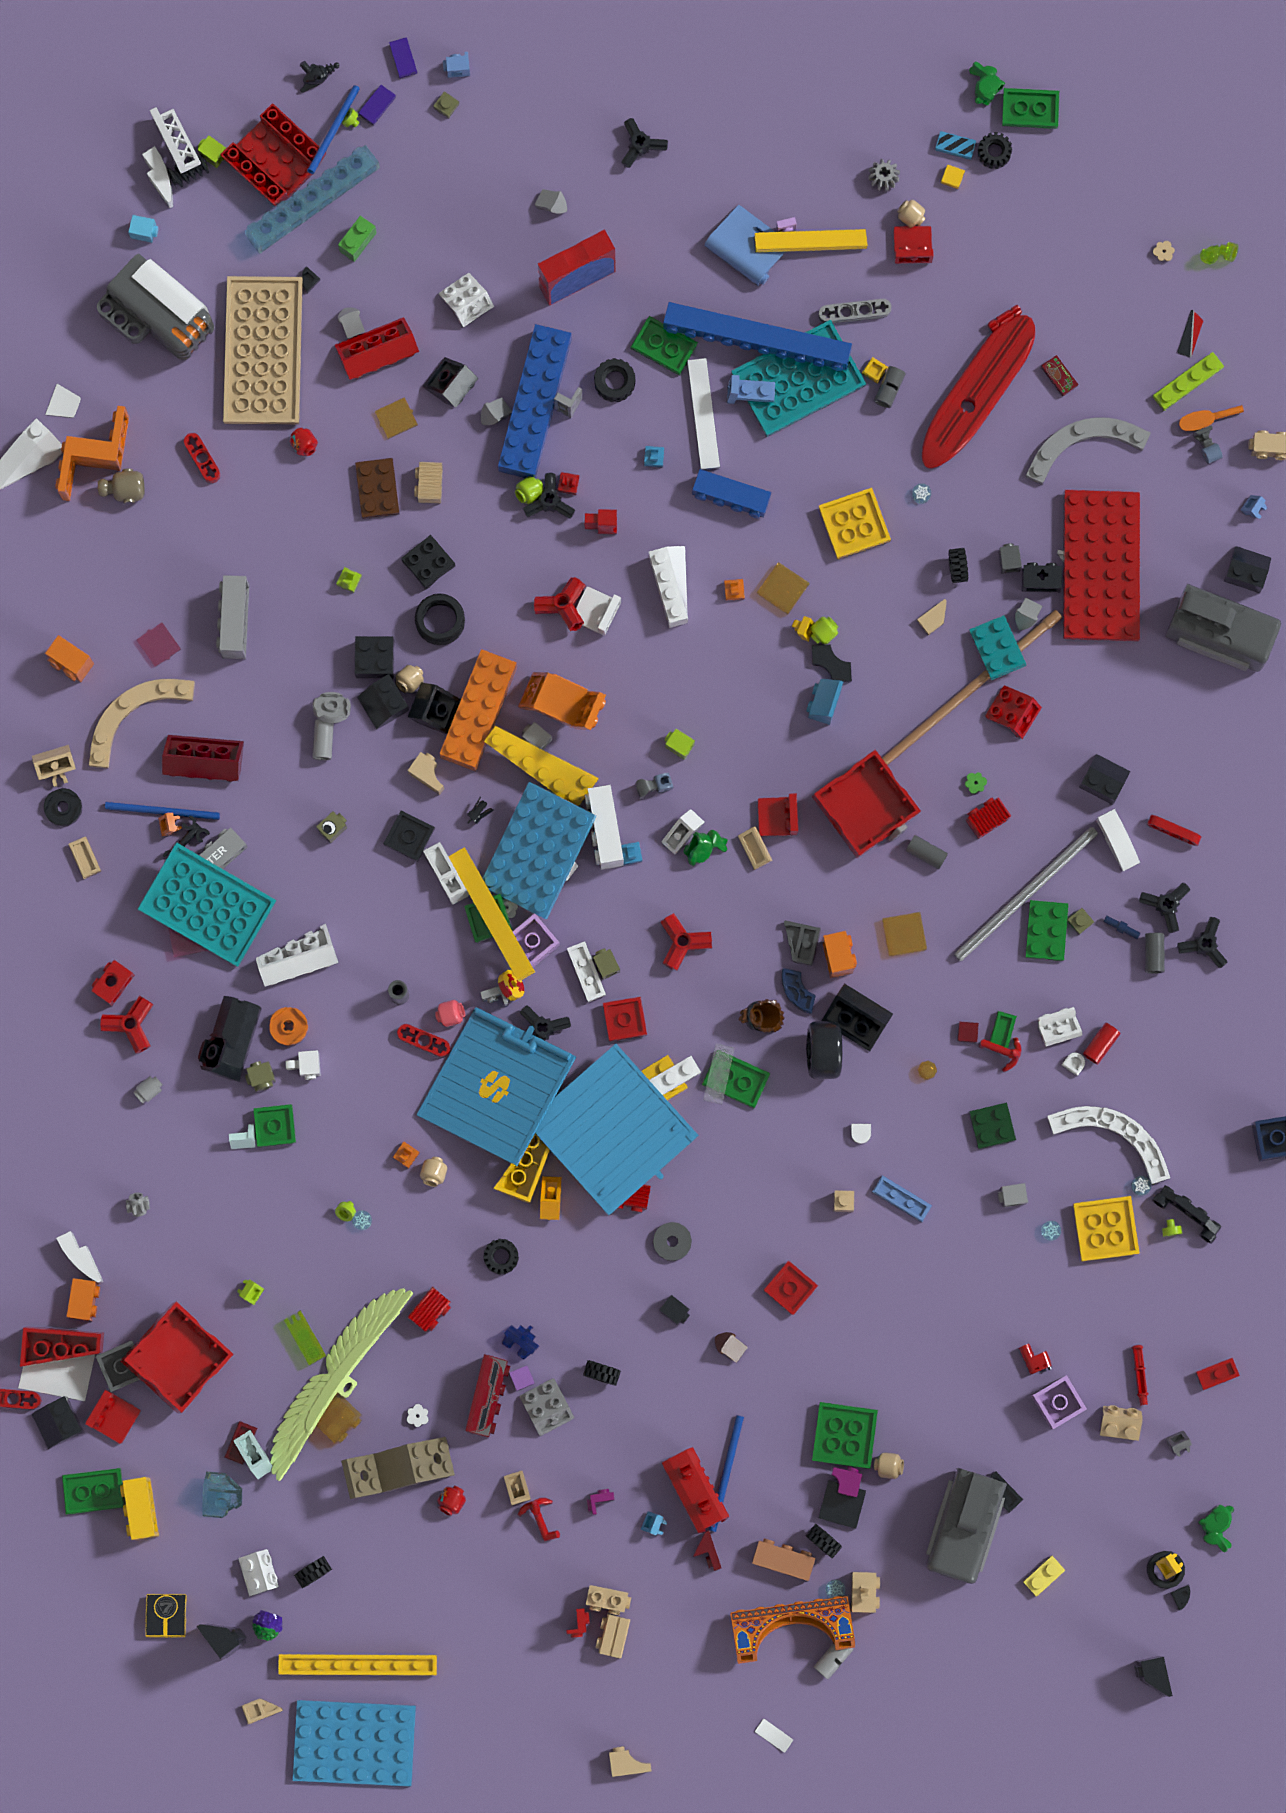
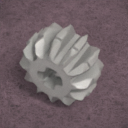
M880 159V164L874 162V168L869 169L870 175L868 179L872 181V187L878 185L879 191L884 187L887 192L889 186L894 188L895 183L899 182L900 178L898 175H900V170H896V163L890 165V159L887 163Z

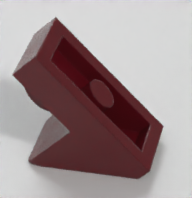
M706 1531L693 1557L708 1552L709 1556L705 1557L708 1567H713L715 1571L722 1567L710 1532Z

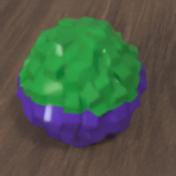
M260 1610L252 1620L254 1634L258 1639L271 1641L283 1629L282 1617L267 1611Z

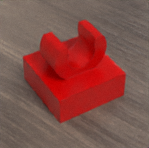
M561 472L558 492L576 495L580 475Z

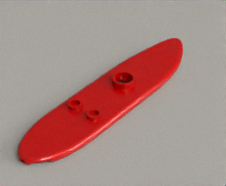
M1018 315L1010 321H1006L995 329L981 346L939 407L928 427L922 446V462L926 468L939 467L952 459L966 446L984 423L1025 363L1032 349L1035 339V325L1031 317H1028V315ZM963 402H971L974 405V410L970 413L968 411L964 412L963 408H961Z

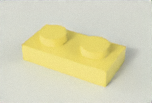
M1051 1556L1027 1577L1023 1583L1037 1597L1065 1569Z

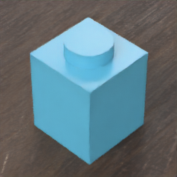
M132 215L128 233L131 239L152 243L153 238L157 237L158 226H156L155 219Z

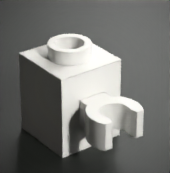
M318 1050L298 1052L299 1060L286 1061V1069H299L300 1076L305 1077V1080L316 1079V1076H321Z

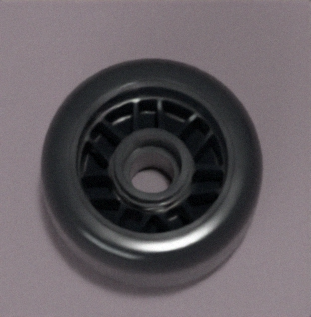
M814 1021L808 1025L806 1040L807 1068L809 1076L813 1079H836L841 1074L843 1058L842 1033L839 1023L835 1021Z

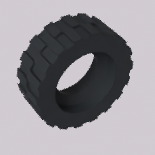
M616 358L607 359L605 362H602L597 367L594 375L595 389L600 397L602 396L603 399L610 402H621V400L627 399L632 394L636 384L632 366L628 362ZM616 371L623 375L624 384L620 388L612 389L607 386L606 376L610 372Z

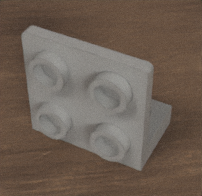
M554 1378L520 1395V1399L540 1436L574 1419Z

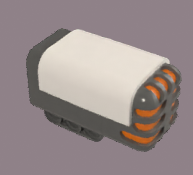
M139 253L108 284L106 294L97 303V310L100 316L129 342L138 344L148 334H151L181 360L190 358V353L193 350L197 351L199 348L198 344L200 342L204 343L206 335L208 333L212 334L214 331V324L207 307L151 259L146 260ZM105 306L111 307L110 311L106 313L102 312V309ZM119 318L125 319L124 323L120 325L116 324V321ZM133 330L139 331L138 335L134 337L130 336V333Z

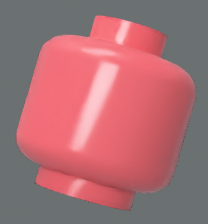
M450 1000L438 1005V1011L435 1012L437 1021L441 1022L443 1026L449 1027L460 1024L463 1021L465 1010L462 1003Z

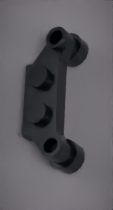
M1165 1185L1160 1193H1157L1152 1199L1162 1209H1165L1169 1203L1202 1226L1204 1229L1199 1235L1206 1242L1212 1244L1216 1239V1234L1222 1226L1218 1222L1211 1220L1204 1209L1201 1207L1196 1208L1192 1205V1201L1188 1197L1175 1194L1173 1189Z

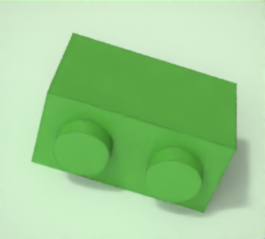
M360 215L338 244L339 252L355 262L376 235V226Z

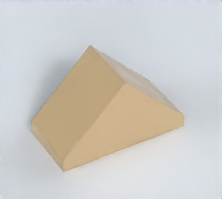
M523 1471L504 1476L512 1506L531 1500Z

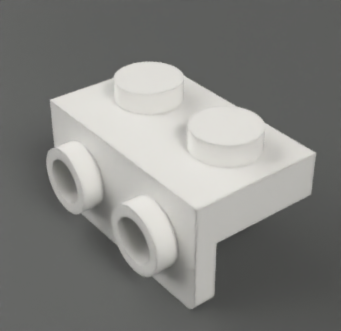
M1074 1007L1065 1008L1052 1014H1045L1038 1018V1029L1045 1046L1082 1036V1030L1076 1018Z
M267 1549L238 1558L249 1596L278 1587L277 1576Z

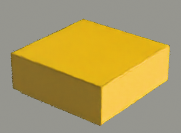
M947 164L941 183L959 189L965 170Z
M872 357L862 374L878 384L888 366Z

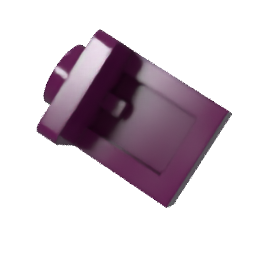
M609 1489L597 1490L598 1494L590 1495L591 1499L587 1500L588 1512L592 1511L593 1515H597L595 1503L614 1500V1492H609Z

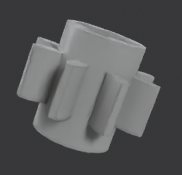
M139 1192L131 1194L129 1200H126L127 1213L132 1212L135 1217L145 1215L147 1210L150 1209L148 1196L143 1197V1194Z

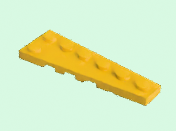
M494 726L484 740L485 743L556 795L577 806L581 804L585 795L588 794V788H592L599 779L593 774L497 726Z

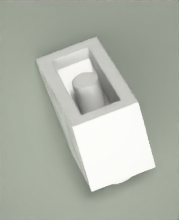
M690 809L679 818L661 842L673 854H677L693 837V833L700 829L704 821Z

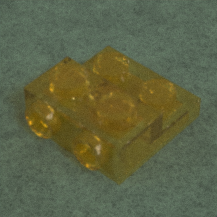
M337 1392L316 1426L335 1444L337 1442L342 1443L348 1436L346 1432L351 1427L355 1429L361 1423L360 1417L362 1414Z

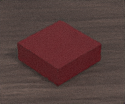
M959 1021L958 1041L977 1043L979 1023Z

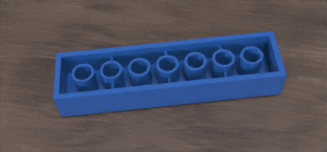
M535 324L498 464L499 472L522 478L528 476L536 478L555 406L554 398L559 391L572 341L571 332Z

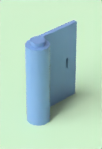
M740 205L716 228L704 245L757 286L760 284L764 285L770 277L768 275L769 270L785 253L755 251L754 233L775 231Z

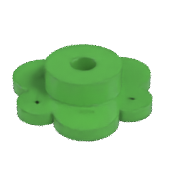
M979 772L976 774L969 773L967 775L968 781L965 782V786L969 788L970 793L975 794L978 791L982 792L984 790L987 779L982 777V774Z

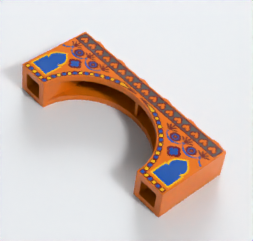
M835 1596L824 1600L815 1599L809 1602L798 1601L788 1605L777 1604L774 1607H757L752 1610L741 1609L730 1613L738 1664L757 1661L758 1648L763 1639L777 1628L790 1624H806L822 1630L831 1638L835 1650L855 1648L848 1596Z

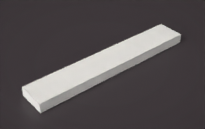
M706 358L688 360L701 470L720 469Z

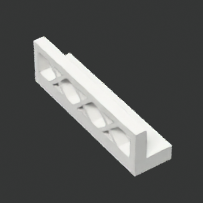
M157 107L151 109V115L180 173L200 165L201 162L174 109L161 115ZM173 116L174 119L171 125L164 123V120ZM173 130L180 131L178 138L171 136ZM180 143L187 144L185 150L177 149ZM186 156L194 157L195 159L187 164L184 163Z

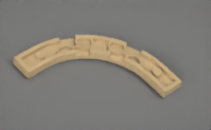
M159 679L139 684L121 694L105 710L96 726L91 744L89 766L109 768L114 736L122 720L144 703L156 700L177 699L193 701L195 682L179 679Z

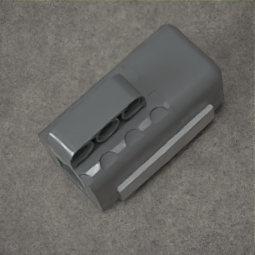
M1187 583L1165 637L1177 641L1179 646L1243 671L1250 669L1259 672L1268 661L1281 627V621L1278 618Z
M956 1468L953 1480L948 1482L926 1554L929 1557L926 1567L929 1571L968 1584H973L977 1581L979 1572L983 1571L1005 1498H1003L1006 1483L975 1472Z

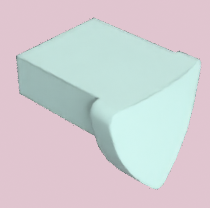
M248 1124V1132L229 1134L231 1149L255 1148L254 1124Z

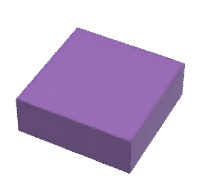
M527 1365L510 1372L517 1391L535 1384Z

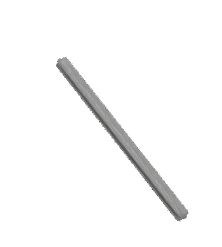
M1093 827L1085 831L955 953V957L959 961H963L1094 839L1098 832Z

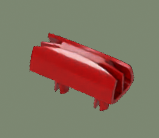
M691 1447L662 1462V1465L697 1532L704 1533L706 1528L710 1526L715 1527V1524L720 1521L721 1523L725 1522L729 1518V1514L723 1503L718 1500L719 1495L714 1492V1486L710 1484L709 1476L705 1475V1469L701 1467V1461L694 1448Z

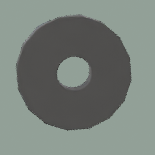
M665 1223L654 1234L653 1245L655 1251L665 1260H680L691 1249L692 1239L690 1232L680 1223ZM670 1236H675L678 1239V1244L675 1247H670L667 1244V1239Z

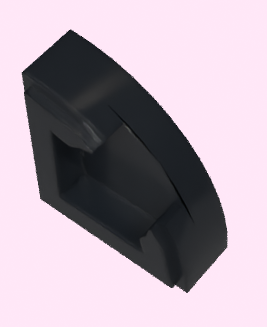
M307 266L302 272L303 288L309 293L320 281V278Z
M1189 1584L1170 1592L1178 1611L1182 1610L1189 1601L1191 1592Z

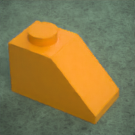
M542 1176L540 1219L559 1220L562 1177Z

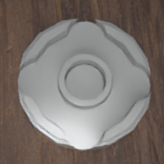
M326 692L314 699L313 713L323 722L338 723L350 715V701L340 693Z

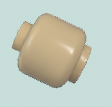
M905 200L897 210L899 220L909 227L920 226L925 220L923 216L925 208L915 200Z
M406 665L396 675V686L404 693H413L420 686L421 682H424L423 671L418 666Z
M439 1157L426 1159L420 1172L423 1183L431 1187H437L439 1184H442L447 1173V1165Z
M884 1452L880 1454L879 1459H875L874 1470L878 1471V1475L881 1478L897 1479L899 1475L903 1474L904 1460L901 1459L899 1454Z

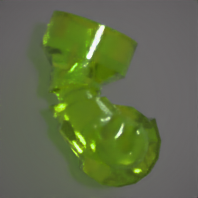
M1229 242L1226 245L1221 244V246H1218V244L1216 246L1212 245L1201 251L1200 258L1206 264H1213L1218 260L1219 256L1223 255L1224 260L1233 262L1238 254L1239 247L1238 244Z

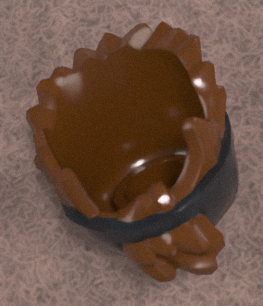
M769 999L754 1001L741 1010V1016L738 1020L741 1023H746L752 1030L770 1033L782 1028L785 1017L783 1016L784 1011H781L782 1008L780 1003H777V1000L769 1001Z

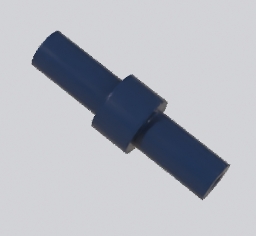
M1107 915L1103 921L1116 928L1117 932L1121 934L1126 933L1135 939H1138L1141 934L1127 926V923L1119 922Z

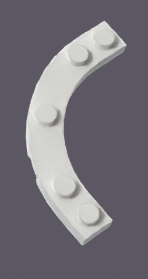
M1084 1106L1067 1109L1047 1116L1053 1135L1085 1126L1101 1127L1119 1134L1139 1153L1151 1185L1170 1179L1164 1158L1154 1139L1151 1138L1140 1124L1125 1114L1108 1108Z

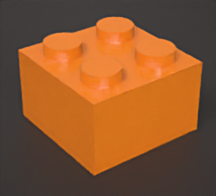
M59 635L45 653L50 665L57 671L62 669L66 674L65 676L74 682L76 679L82 682L94 665L89 655Z
M846 931L824 935L822 945L830 978L852 974L856 968L857 960L855 953L851 954L850 950L853 946L851 935H847Z

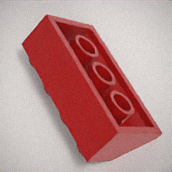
M404 317L335 344L349 380L359 378L370 371H377L380 367L394 364L400 359L412 357L415 353L419 352L413 333Z

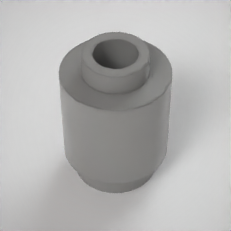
M149 1076L136 1087L133 1093L142 1103L149 1102L162 1091L160 1087L163 1084L156 1076L154 1078Z

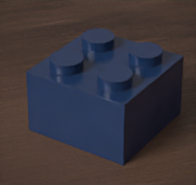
M1286 1116L1253 1122L1252 1129L1258 1161L1286 1157Z

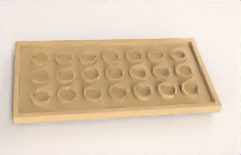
M227 276L224 424H299L302 277Z

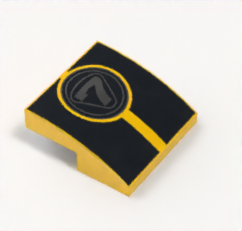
M147 1594L146 1637H186V1594Z

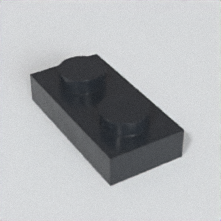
M997 1471L990 1476V1478L1007 1484L1003 1498H1005L1003 1507L1010 1513L1024 1499Z

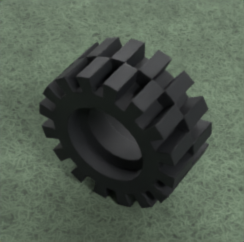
M994 132V135L988 133V136L986 137L985 135L979 143V160L984 162V166L989 165L990 169L993 166L995 169H999V166H1005V163H1008L1011 157L1012 143L1008 141L1009 138L1007 136L1004 138L1002 133L1000 135H997L998 132ZM993 144L999 145L1002 149L1001 155L997 157L991 156L988 153V147Z
M965 548L949 549L948 560L952 583L968 582V563Z
M507 1239L493 1240L484 1250V1262L493 1273L507 1274L517 1266L519 1260L518 1250ZM499 1249H504L509 1254L508 1261L504 1264H498L494 1261V1253Z
M587 1360L583 1376L616 1386L621 1370Z
M816 1523L805 1535L832 1559L842 1548L832 1536Z
M322 1556L297 1572L294 1576L303 1589L330 1572L332 1568L325 1557Z

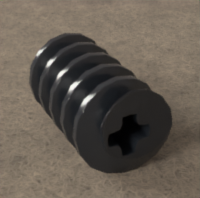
M201 154L200 157L198 156L201 164L188 171L180 173L176 164H174V171L171 168H167L168 175L175 187L176 184L183 187V181L190 184L189 177L197 180V173L203 177L202 170L210 173ZM187 157V163L193 161L190 157Z

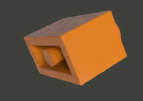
M72 1279L67 1311L68 1318L92 1321L93 1317H96L97 1306H95V1300L99 1298L101 1289L98 1286V1282Z

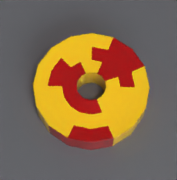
M507 970L499 975L498 985L502 994L507 999L515 1001L524 995L522 980L518 982L512 970Z

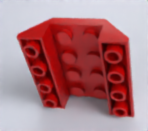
M272 103L260 115L261 121L237 145L232 142L220 156L270 203L276 205L291 197L313 175L308 173L307 170L320 146Z

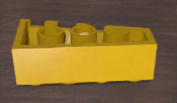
M536 1134L533 1136L518 1166L511 1163L493 1188L529 1204L550 1152V1149Z

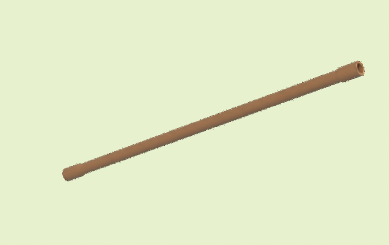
M1054 610L1043 619L1037 627L1017 643L1020 651L1022 652L1045 631L1062 619L1061 614ZM987 670L982 672L883 756L882 759L887 766L988 681L990 676Z

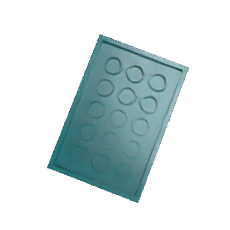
M831 320L805 332L842 341ZM771 353L763 354L731 371L732 375H739V380L775 382L774 402L747 401L766 437L866 386V382L851 355L847 370L835 371L828 366L818 367L806 361L805 363H800L789 357L786 359L779 358Z
M176 842L140 903L138 910L238 967L277 900Z

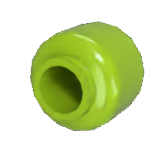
M528 476L516 484L515 495L521 503L531 504L542 495L543 484L538 478Z
M822 616L811 626L813 633L811 637L817 644L820 642L828 644L838 635L837 628L839 626L831 617L828 616L826 618Z

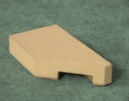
M946 599L917 619V622L928 636L944 624Z
M261 1698L242 1705L248 1724L283 1711L281 1707Z

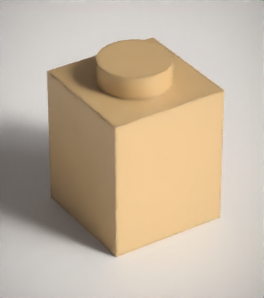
M835 1190L833 1212H853L854 1191Z

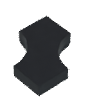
M831 644L812 645V663L814 666H820L827 670L832 680L852 682L851 662H845L837 658L832 651Z

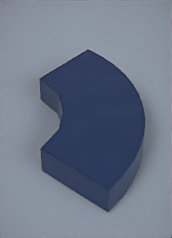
M782 968V986L787 998L801 1011L812 1014L816 995L810 993L804 987L801 980V972Z

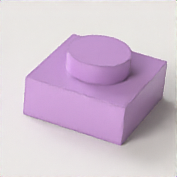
M795 217L777 221V232H793L796 230L797 223Z

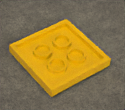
M872 488L818 506L837 559L891 541Z
M1131 1196L1073 1203L1081 1262L1140 1254Z

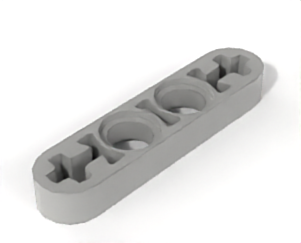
M886 299L824 305L819 310V320L822 323L829 320L832 323L884 318L891 312V303ZM881 304H884V307H888L885 312L876 308H880ZM872 305H875V307H874V309H875V314H872V312H873V307H872ZM867 306L870 312L863 315L859 312V308ZM843 308H848L851 314L848 317H844L840 311ZM835 309H838V311H837V316H838V318H835V315H836V314H831V313H835ZM826 310L831 314L829 318L822 315Z

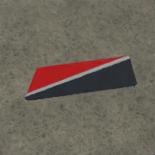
M1193 310L1190 312L1178 349L1179 354L1192 357L1203 324V319Z

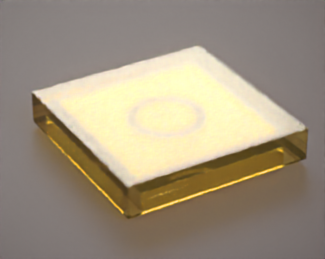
M778 562L757 594L788 615L810 583Z
M920 912L882 918L889 957L927 950Z

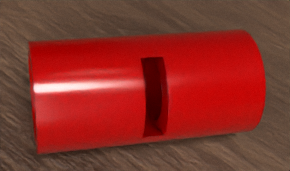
M1105 1022L1082 1054L1098 1065L1121 1033L1115 1027Z

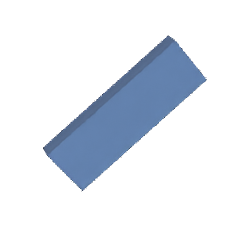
M883 1175L872 1193L920 1222H923L932 1207L931 1204Z

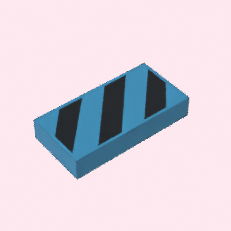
M940 131L935 150L971 160L976 140Z

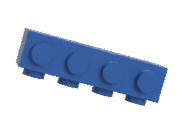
M699 469L692 490V495H695V498L705 501L707 499L720 507L726 505L735 512L744 511L754 518H764L771 498L770 491Z

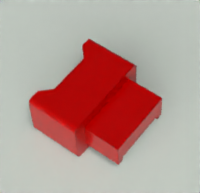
M598 509V514L585 513V529H598V534H617V510Z

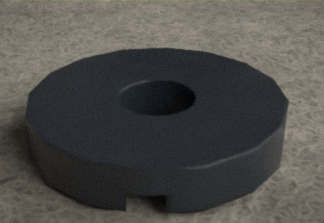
M60 788L52 791L46 797L44 812L53 824L63 827L75 823L81 816L82 802L74 791ZM62 802L68 804V809L65 812L58 811V805Z

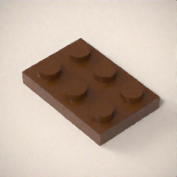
M393 458L355 462L362 519L400 514Z

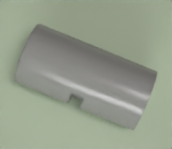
M319 719L315 720L313 759L331 760L334 723H326Z
M832 1644L814 1665V1668L829 1680L854 1649L835 1650V1646Z

